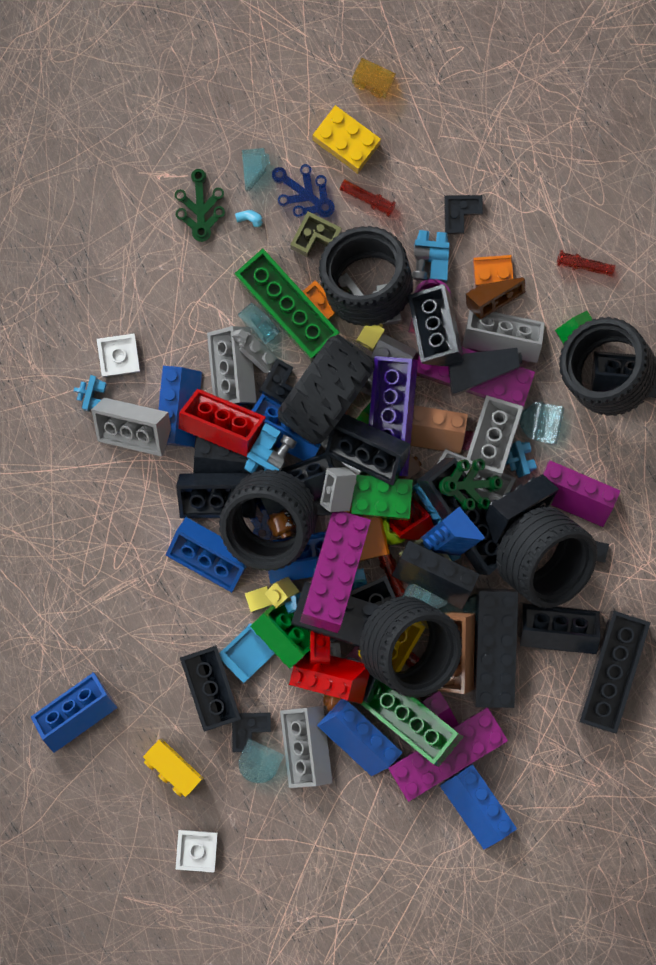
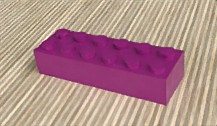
M462 347L463 354L475 352ZM419 354L417 376L450 387L448 366L422 364ZM519 367L518 370L466 392L482 398H486L487 395L524 407L535 372Z
M344 511L332 512L300 622L338 633L363 550L370 519Z
M487 707L453 727L463 738L440 767L432 764L415 750L388 768L408 802L508 741Z

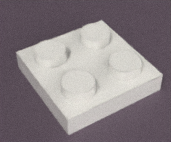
M135 334L97 339L102 377L140 372Z
M179 830L176 870L215 872L218 833Z

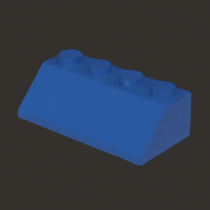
M163 365L158 410L169 413L171 431L167 445L195 447L196 436L178 428L179 412L197 388L201 390V371Z
M262 394L252 411L266 417L264 425L267 423L281 431L282 435L275 447L280 448L282 446L281 439L283 435H286L297 442L293 449L289 448L287 453L303 461L317 456L322 445L320 443L316 445L311 444L280 422L278 419V409L281 405Z
M458 507L421 538L424 546L434 553L460 556L485 537L464 511Z
M187 517L178 527L166 552L167 557L231 593L247 567L232 556L223 544L224 541L221 539V536Z
M326 531L312 534L301 556L291 565L285 566L283 569L279 568L275 571H268L270 584H274L286 577H289L291 581L313 577ZM292 537L285 538V539L271 540V541H274V542H276V541H285V540L291 539Z
M93 672L32 715L31 719L42 740L55 753L117 709V706L97 675Z
M341 699L317 725L371 777L389 768L403 753L353 705L344 699Z
M472 763L439 785L483 849L501 841L517 830Z

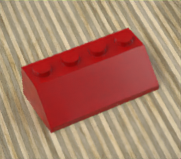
M197 388L179 412L178 428L247 457L260 435L266 417Z
M309 651L293 666L289 685L362 704L369 672L365 669L363 663L331 655L330 664H310Z

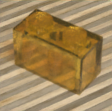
M361 58L352 76V83L357 89H366L374 97L386 99L395 80L396 73Z

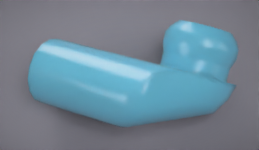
M253 210L235 213L237 223L249 220L254 227H260L263 223L262 216Z

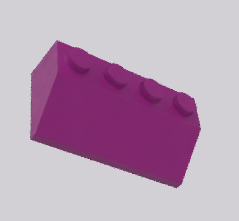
M549 460L542 474L559 488L551 505L604 527L614 508L620 490Z

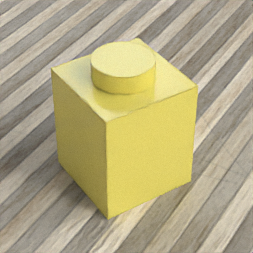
M383 325L364 326L356 342L373 352L379 339L384 334L385 329L382 328Z
M286 577L273 584L264 594L274 607L278 608L291 601L290 597L298 594L299 590L289 577Z
M267 586L245 593L251 612L273 605L264 594L268 590Z

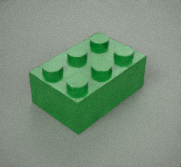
M357 475L350 514L360 517L408 521L410 519L413 480L397 479L394 486L373 476Z
M272 605L250 627L290 669L310 651V631L291 625L294 612L288 614L285 605L278 608Z

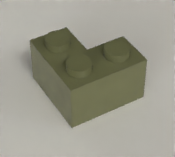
M307 211L290 244V248L308 258L316 241L328 246V243L334 237L342 233V228Z

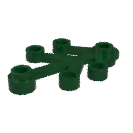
M195 169L191 174V179L195 184L196 204L181 189L175 192V199L178 202H182L197 215V223L187 216V212L183 208L177 209L176 217L192 229V236L196 241L205 242L211 236L210 228L225 216V210L221 206L215 207L214 214L206 222L204 215L218 200L224 197V191L222 188H215L213 195L204 204L203 184L207 179L206 173L202 169ZM197 173L202 174L200 179L195 178ZM221 191L222 195L220 197L215 196V192ZM179 193L184 194L182 199L177 198ZM220 209L223 211V214L217 215L216 211ZM183 211L185 216L179 217L178 213ZM203 229L205 230V233L203 235H199L198 230Z
M481 458L476 459L472 462V467L470 468L469 461L464 459L457 462V467L451 477L443 478L439 484V489L446 496H454L465 511L473 510L475 502L479 509L484 510L488 509L490 500L487 497L482 498L474 489L486 488L490 492L499 491L503 486V481L498 476H490L486 480L473 481L478 471L485 468V461ZM469 470L464 480L457 482L462 472ZM459 490H464L471 498L466 499Z

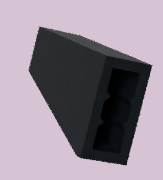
M518 348L463 354V362L448 366L451 396H456L518 370L519 364H522L521 352L518 353Z

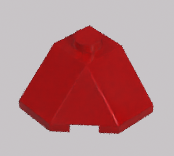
M411 497L410 519L408 521L390 519L389 528L400 539L419 540L433 528L431 515Z

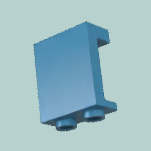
M251 623L219 653L224 664L243 683L275 654L250 627Z

